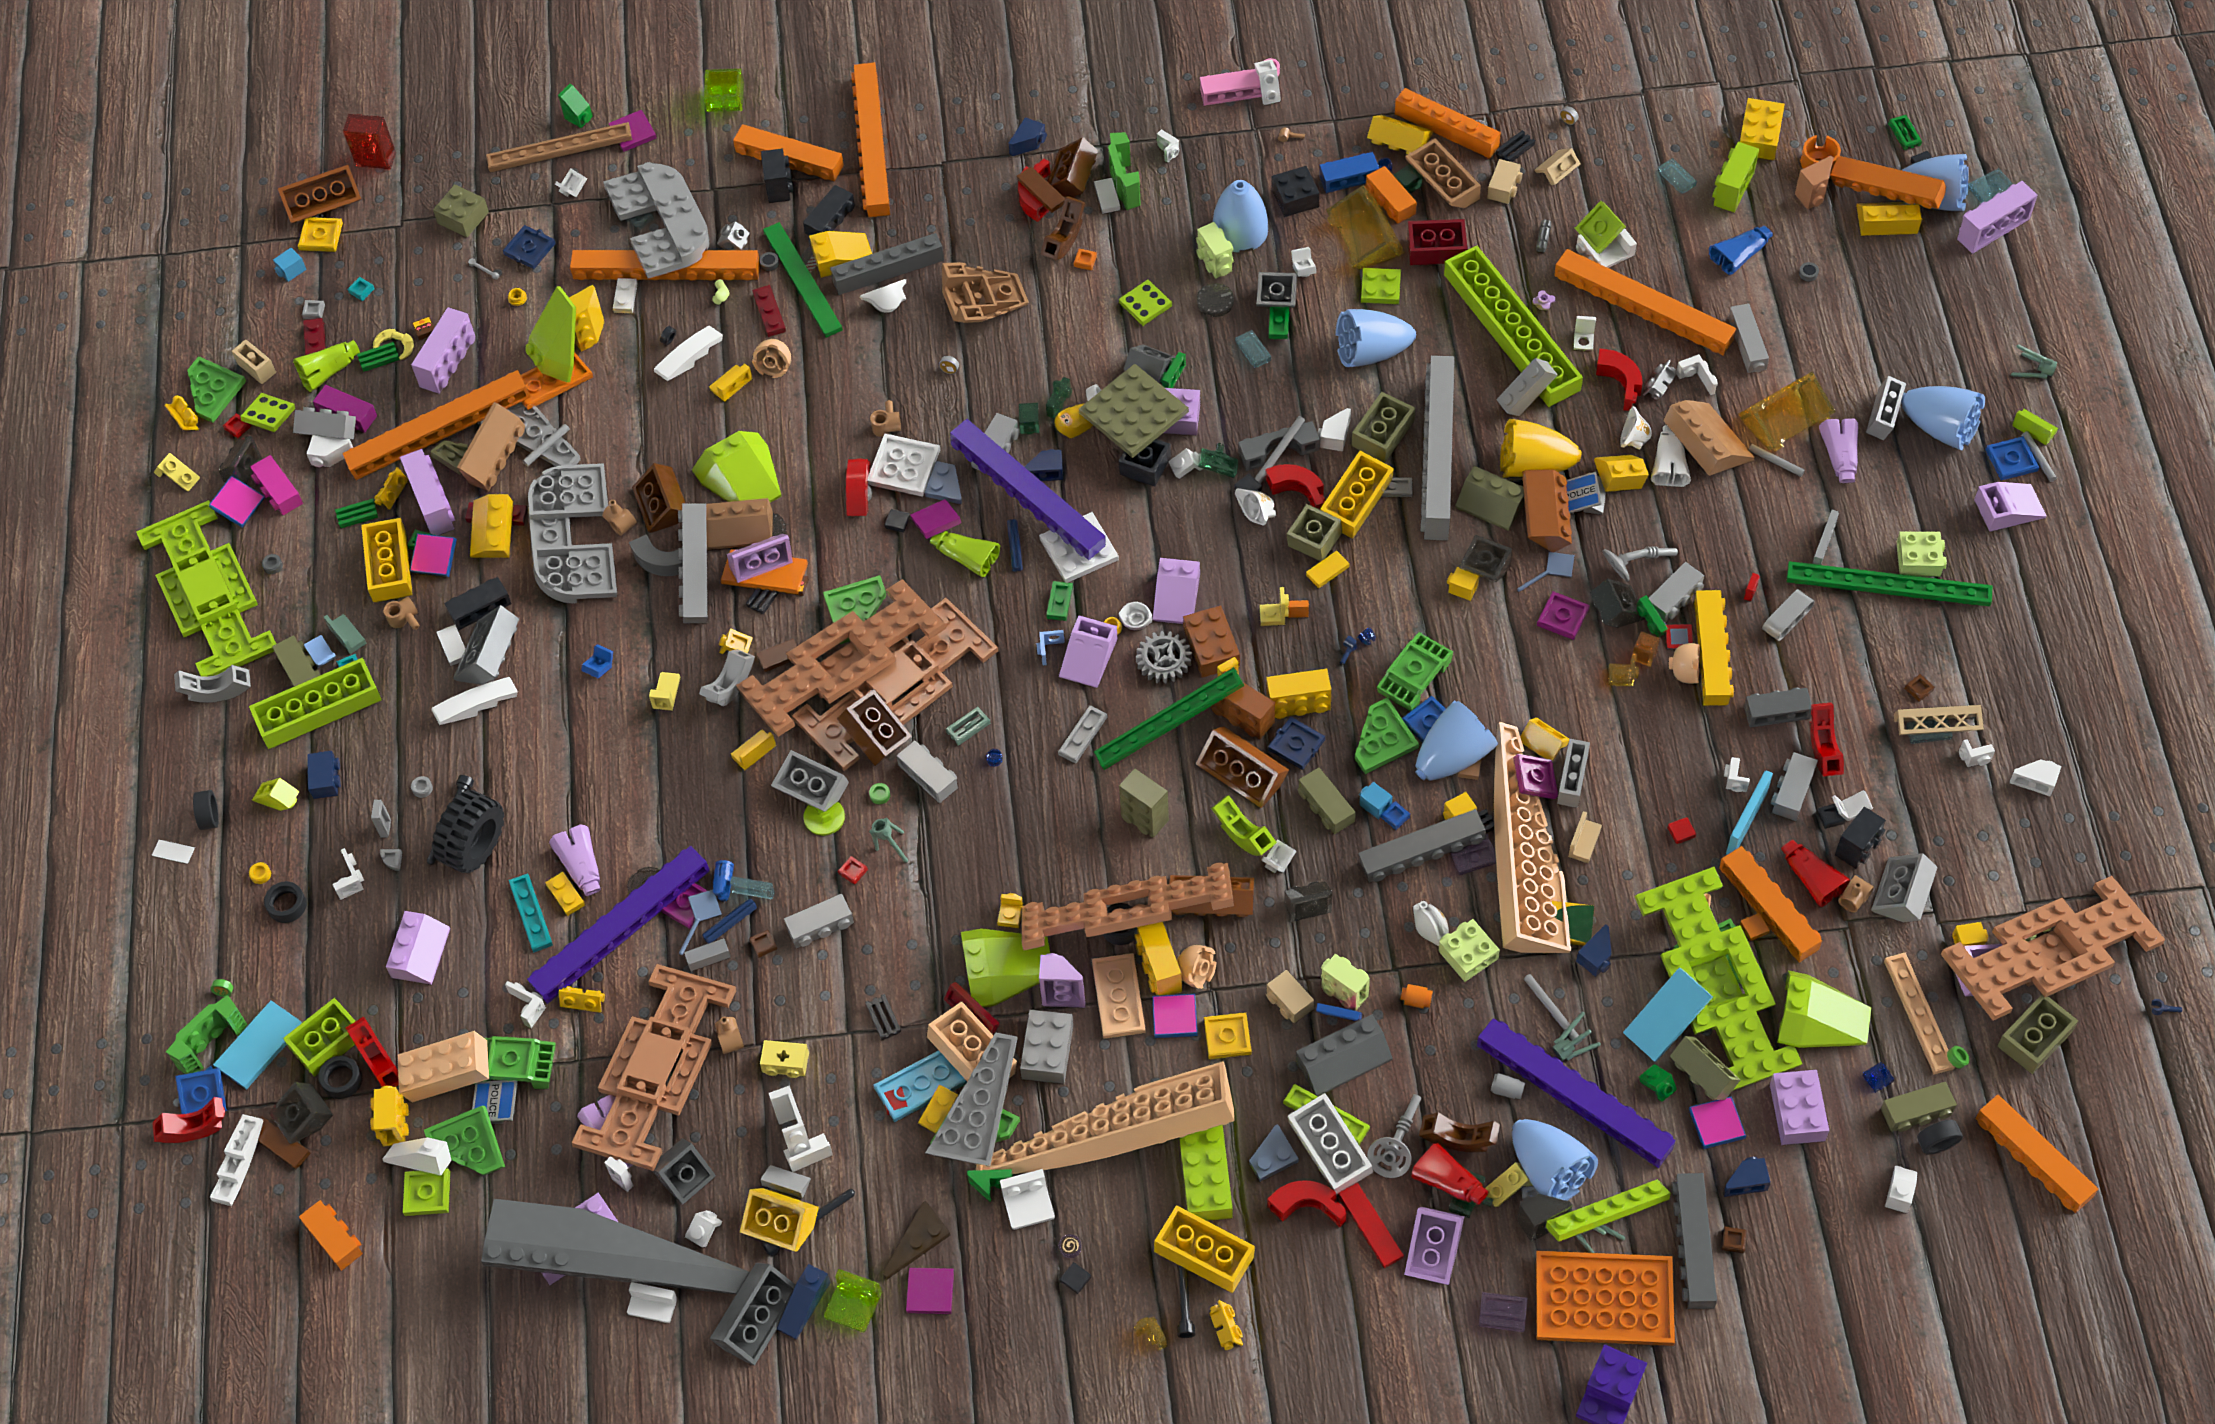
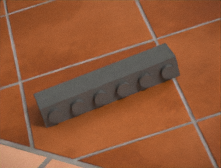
M934 233L831 267L832 281L838 295L944 261L943 247L937 234Z
M1474 809L1359 852V861L1368 882H1378L1388 875L1400 874L1407 868L1421 866L1428 860H1436L1443 857L1444 854L1458 852L1468 845H1477L1486 839V831L1477 810Z
M1704 1173L1677 1174L1675 1181L1671 1182L1672 1195H1676L1673 1211L1674 1216H1678L1679 1223L1676 1224L1675 1231L1676 1237H1680L1681 1245H1678V1258H1682L1683 1266H1680V1279L1685 1282V1288H1682V1299L1687 1302V1309H1715L1717 1293Z

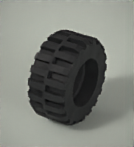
M474 790L463 791L460 795L454 797L453 801L447 805L445 812L443 811L440 816L441 819L436 825L432 842L433 855L437 861L461 873H470L480 868V865L484 864L487 857L492 854V850L497 845V840L502 833L501 829L504 826L503 818L505 816L501 804Z

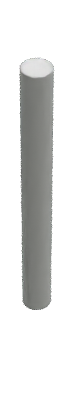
M1301 416L1297 417L1255 477V480L1260 484L1265 478V469L1273 467L1304 423L1305 419Z
M1527 975L1524 978L1525 982L1565 1031L1570 1023L1532 975ZM1574 1028L1568 1034L1571 1040L1579 1036Z

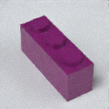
M325 385L313 400L316 412H320V409L332 410V414H337V411L349 412L348 416H356L355 431L359 430L365 433L377 417L372 404L328 385Z

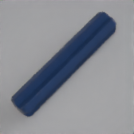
M1009 519L1007 521L1012 570L1017 572L1023 569L1018 522L1016 519Z
M752 899L746 900L702 934L703 939L708 944L712 943L757 908L755 902Z

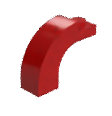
M1042 159L1034 165L1033 168L1044 179L1050 175V162L1048 160ZM1018 181L1019 202L1023 211L1030 218L1039 222L1049 210Z
M1599 348L1596 375L1614 378L1623 385L1625 390L1623 410L1630 411L1632 403L1636 404L1637 396H1641L1643 382L1641 372L1638 366L1626 355L1614 350Z
M848 459L846 473L847 516H867L868 475L871 469L868 459Z
M1290 464L1277 465L1265 469V480L1272 495L1292 490L1305 495L1311 506L1319 510L1325 503L1324 484L1312 471Z
M1832 702L1811 704L1810 736L1814 757L1818 760L1817 767L1823 777L1844 774V757L1838 748L1835 737L1834 705Z
M363 1016L345 1027L382 1087H397L399 1085L398 1069L384 1050L365 1017Z
M214 1097L202 1109L188 1114L161 1113L153 1121L154 1142L182 1143L202 1139L216 1133L222 1128L221 1120L225 1115L222 1098Z
M1292 1182L1276 1190L1267 1199V1207L1282 1221L1299 1208L1314 1207L1324 1212L1339 1227L1346 1222L1345 1208L1339 1202L1335 1203L1336 1192L1318 1182Z

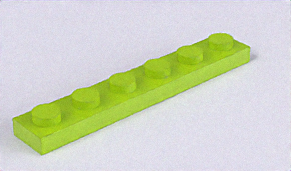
M1657 1179L1548 1220L1546 1228L1559 1242L1670 1200L1671 1193Z

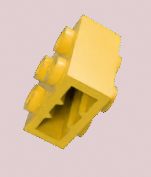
M392 1086L374 1089V1097L371 1098V1109L374 1111V1118L370 1120L371 1130L375 1131L376 1138L380 1139L383 1146H392L395 1143L405 1142V1136L409 1135L408 1124L405 1123V1116L409 1115L408 1104L404 1103L403 1095L399 1094L397 1088Z

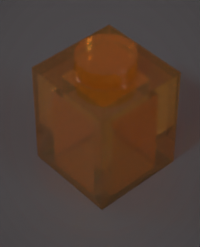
M1641 631L1633 649L1632 660L1651 667L1658 651L1660 638Z

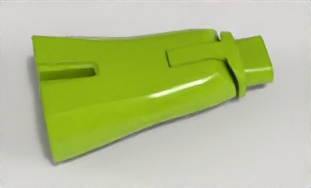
M352 340L349 343L343 342L324 350L295 358L293 363L304 387L309 392H312L332 375L350 364L351 360H354V356L360 353L356 342Z
M947 531L932 536L930 539V544L935 545L937 550L981 577L987 575L991 568L990 564L993 565L1000 552L999 543L974 539L955 533H948Z

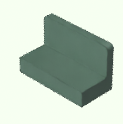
M344 614L333 621L328 615L324 616L328 628L349 654L367 644L362 635Z

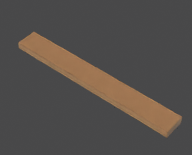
M629 122L486 154L488 169L490 172L630 141L632 140Z

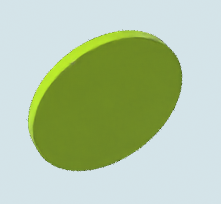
M836 802L825 812L811 805H808L804 812V823L807 829L821 836L835 833L842 827L845 820L844 809L839 802Z

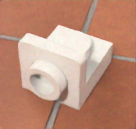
M1161 129L1157 133V146L1164 151L1165 161L1169 162L1179 153V140Z

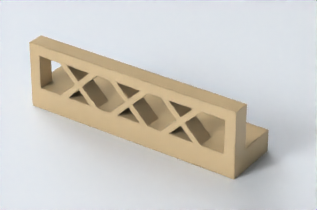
M1981 705L1897 710L1894 713V721L1898 722L1899 735L1982 731L1984 729ZM1977 717V726L1968 725L1964 719ZM1953 718L1959 721L1955 727H1949L1943 722L1944 719ZM1924 720H1935L1938 724L1934 728H1928L1922 722ZM1904 721H1914L1917 723L1914 729L1904 730Z

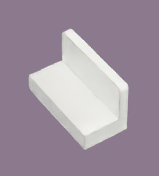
M824 1133L809 1139L811 1149L791 1157L789 1150H784L792 1172L833 1155Z
M631 1282L629 1292L632 1297L627 1310L628 1315L670 1323L677 1302L675 1292Z

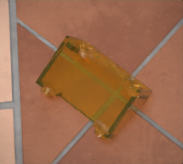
M1364 185L1326 209L1329 215L1327 217L1328 222L1332 227L1336 226L1339 229L1351 252L1349 254L1351 258L1348 260L1354 269L1356 267L1359 270L1397 258L1405 253L1381 206Z
M1810 372L1745 409L1738 415L1768 450L1773 449L1775 452L1784 447L1783 442L1817 422L1821 424L1825 420L1831 419L1830 415L1836 411L1814 373Z

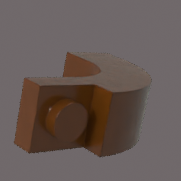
M1069 196L1066 197L1061 217L1055 230L1044 238L1041 255L1054 260H1060L1068 253L1081 228L1083 221L1081 216L1085 202Z
M1438 1112L1423 1116L1419 1136L1433 1144L1438 1143L1442 1147L1472 1153L1486 1152L1488 1146L1496 1145L1500 1124L1495 1121L1476 1125L1462 1124L1450 1120Z

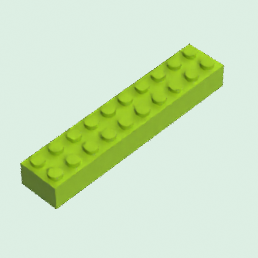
M1478 246L1445 261L1444 276L1519 371L1522 373L1537 358L1547 361L1558 374L1539 395L1548 407L1581 391L1582 375Z

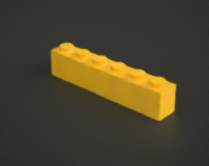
M1721 590L1696 591L1694 608L1697 640L1700 646L1699 662L1703 705H1728L1730 697L1734 695V688L1729 682L1732 679V668L1728 667L1730 650H1726L1729 637L1728 633H1725L1724 627L1727 626V617L1723 615L1725 598H1721Z

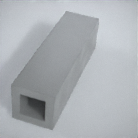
M1750 304L1730 307L1728 319L1730 325L1736 328L1735 339L1747 372L1767 370L1769 356Z

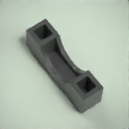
M1304 422L1286 448L1293 449L1300 455L1319 451L1320 438L1313 422ZM1290 427L1282 428L1272 433H1264L1254 438H1246L1238 442V453L1245 470L1249 471L1263 467L1267 455L1276 449Z

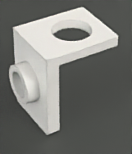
M1577 316L1574 332V350L1593 351L1596 317ZM1586 338L1589 344L1582 346L1578 343V340Z
M1864 790L1843 801L1835 795L1832 796L1839 814L1847 821L1854 819L1864 806L1870 810L1873 809Z

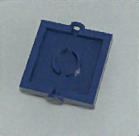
M524 225L503 249V253L505 256L535 269L556 243L553 238L545 235L542 230L538 229L536 231Z
M1290 717L1282 729L1279 728L1277 730L1276 737L1268 746V751L1303 770L1311 758L1315 756V753L1318 752V749L1325 741V736Z

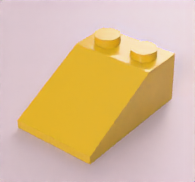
M825 231L809 236L812 252L821 278L831 275V267L872 254L865 233Z

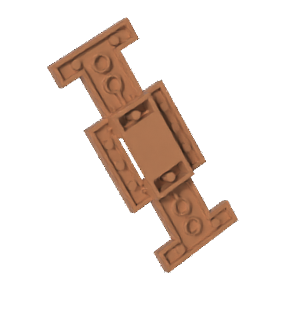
M902 579L886 589L888 596L894 601L886 608L864 622L854 611L848 613L787 652L788 659L795 665L764 686L751 675L737 684L736 687L779 737L795 727L794 721L787 714L789 711L816 694L821 699L824 698L829 704L894 663L896 658L888 649L890 646L918 628L931 639L946 629L945 623ZM849 638L850 643L818 663L817 657Z
M944 598L931 608L945 623V630L931 639L925 635L915 643L913 640L909 641L904 637L890 646L888 649L895 655L896 661L850 690L846 697L821 716L808 704L792 715V720L843 771L860 759L859 755L849 746L854 741L853 738L837 720L846 708L874 689L904 725L953 687L952 682L942 672L962 656L971 651L984 663L998 652V647L947 598ZM919 680L923 681L922 684L916 687L904 698H902L896 704L892 705V701H894L897 697H899L901 694L907 691Z
M1215 863L1211 867H1207L1208 876H1196L1187 881L1177 880L1168 884L1166 876H1153L1145 881L1134 880L1126 885H1112L1102 890L1092 889L1084 893L1083 903L1073 902L1064 907H1050L1045 911L1043 902L1028 903L1022 906L1023 950L1045 946L1046 936L1085 928L1086 937H1093L1172 920L1171 910L1211 902L1213 910L1232 907L1234 902L1228 863ZM1148 897V905L1138 904L1133 906V908H1120L1108 913L1106 905Z
M2113 876L2096 882L2093 886V889L2103 902L2074 913L2064 899L2060 898L1994 927L1992 933L2002 944V946L1973 958L1961 942L1943 949L1941 955L1994 1021L2011 1013L2013 1009L2002 995L2003 993L2026 984L2028 987L2035 985L2041 994L2047 997L2112 968L2115 961L2104 949L2133 936L2147 952L2163 945L2165 939ZM2055 926L2054 930L2028 942L2025 940Z
M659 964L656 965L649 979L650 986L666 990L655 1016L650 1017L648 1021L631 1017L598 1086L599 1092L616 1097L601 1130L580 1124L572 1141V1146L608 1158L611 1156L615 1160L620 1159L625 1163L654 1171L662 1154L661 1148L644 1143L659 1110L680 1115L712 1045L711 1039L694 1034L708 1003L729 1008L736 993L735 986ZM680 1051H683V1053H682V1055H681V1057H680V1059H679V1061H678V1063H677V1065H676V1068H675V1070H674V1072H673V1074H672V1076H671V1078H670V1081H669V1083H668V1085H667V1087H666V1084H665V1083H666L667 1078H668V1076H669V1074H670V1072H671V1070H672V1068H673V1066H674V1063H675V1061H676V1059H677V1057H678Z

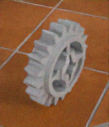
M1161 631L1160 636L1153 633V639L1146 636V643L1140 642V648H1137L1136 662L1138 669H1142V675L1148 674V680L1156 677V683L1163 679L1166 684L1168 678L1175 682V676L1182 678V672H1188V666H1191L1192 652H1190V645H1186V640L1179 639V634L1172 637V632L1170 631L1165 636L1164 632ZM1174 650L1179 654V659L1175 658ZM1149 655L1153 657L1154 664L1148 660Z

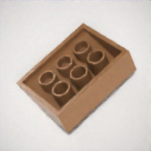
M1684 400L1670 406L1663 421L1709 476L1754 460L1755 457L1709 403Z

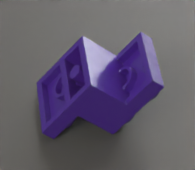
M1604 1344L1587 1384L1576 1417L1591 1424H1624L1647 1362Z

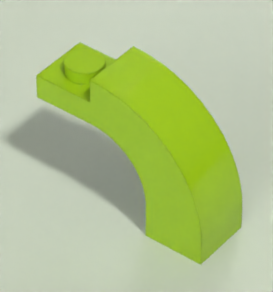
M1229 795L1225 796L1211 808L1222 823L1220 825L1222 829L1239 847L1249 854L1260 856L1277 843L1265 826L1258 827L1252 824L1242 814Z

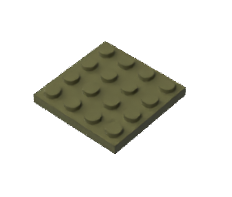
M1136 364L1132 365L1079 408V414L1132 458L1189 412V407Z

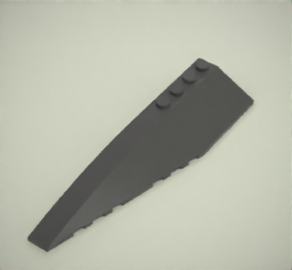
M494 1199L481 1260L483 1266L735 1295L750 1273L747 1270L585 1209Z

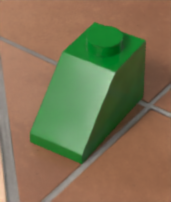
M569 84L558 95L565 120L580 128L591 120L593 116L590 105L572 84Z

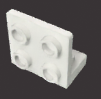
M1043 1169L1000 1180L1003 1198L1013 1230L1055 1218Z

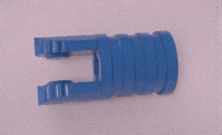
M720 860L715 863L713 893L716 896L718 895L719 900L725 902L730 895L734 864L730 861Z

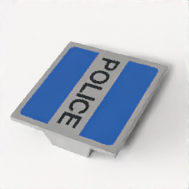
M1597 472L1567 480L1569 513L1602 505Z
M501 1080L476 1083L472 1109L482 1105L486 1106L491 1124L513 1121L517 1081Z

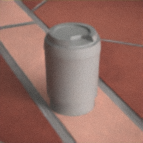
M1498 1073L1494 1076L1490 1091L1505 1097L1521 1099L1525 1082Z

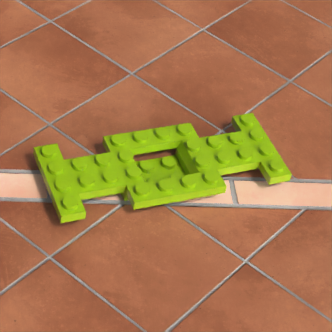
M209 500L136 532L144 550L163 543L173 567L156 574V577L183 637L203 630L214 654L195 663L202 677L218 675L231 665L238 667L274 652L272 646L276 645L270 630L251 638L240 615L241 612L257 606L258 603L230 544L227 543L214 550H210L200 526L218 519L215 511L209 508Z
M1715 867L1637 894L1635 899L1643 916L1663 910L1679 948L1660 955L1669 977L1671 978L1678 968H1682L1713 996L1690 1025L1695 1035L1710 1029L1716 1030L1732 1066L1728 1069L1740 1079V1082L1733 1089L1734 1091L1772 1077L1774 1073H1783L1802 1065V1062L1794 1046L1789 1045L1774 1051L1757 1012L1770 1008L1776 1003L1741 925L1723 932L1720 931L1704 895L1723 887ZM1727 954L1732 962V965L1736 971V974L1740 980V983L1744 989L1745 994L1742 993L1739 987V984L1727 960Z

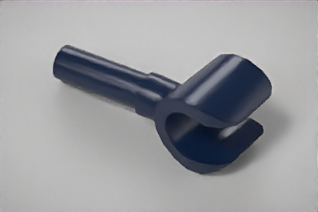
M1348 636L1343 643L1347 647L1340 661L1343 665L1351 651L1353 652L1357 648L1356 640L1351 636Z
M2160 999L2152 1000V1006L2160 1007L2152 1008L2154 1015H2161L2163 1011L2182 1012V1007L2164 1005V1002Z

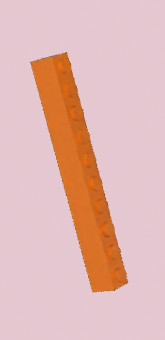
M875 62L855 64L854 72H851L852 83L856 84V86H852L853 97H857V100H854V109L858 111V114H855L856 125H859V128H856L857 139L861 140V142H857L858 153H862V156H859V165L863 167V170H860L861 182L864 181V185H861L862 196H866V199H862L863 209L867 210L868 217L890 215L876 64Z
M1566 249L1556 263L1554 276L1560 280L1575 285L1579 289H1583L1613 305H1617L1645 320H1649L1715 353L1724 355L1734 340L1735 327L1571 250Z
M573 250L570 270L573 279L618 280V278L637 280L721 279L749 281L758 280L760 259L758 250H705L702 253L703 257L688 267L647 278L634 250Z
M516 370L426 414H422L409 422L403 423L401 426L386 431L382 435L367 440L361 445L350 448L342 454L352 475L358 480L400 460L401 456L423 449L484 420L494 402L507 409L530 398L531 395L519 371Z

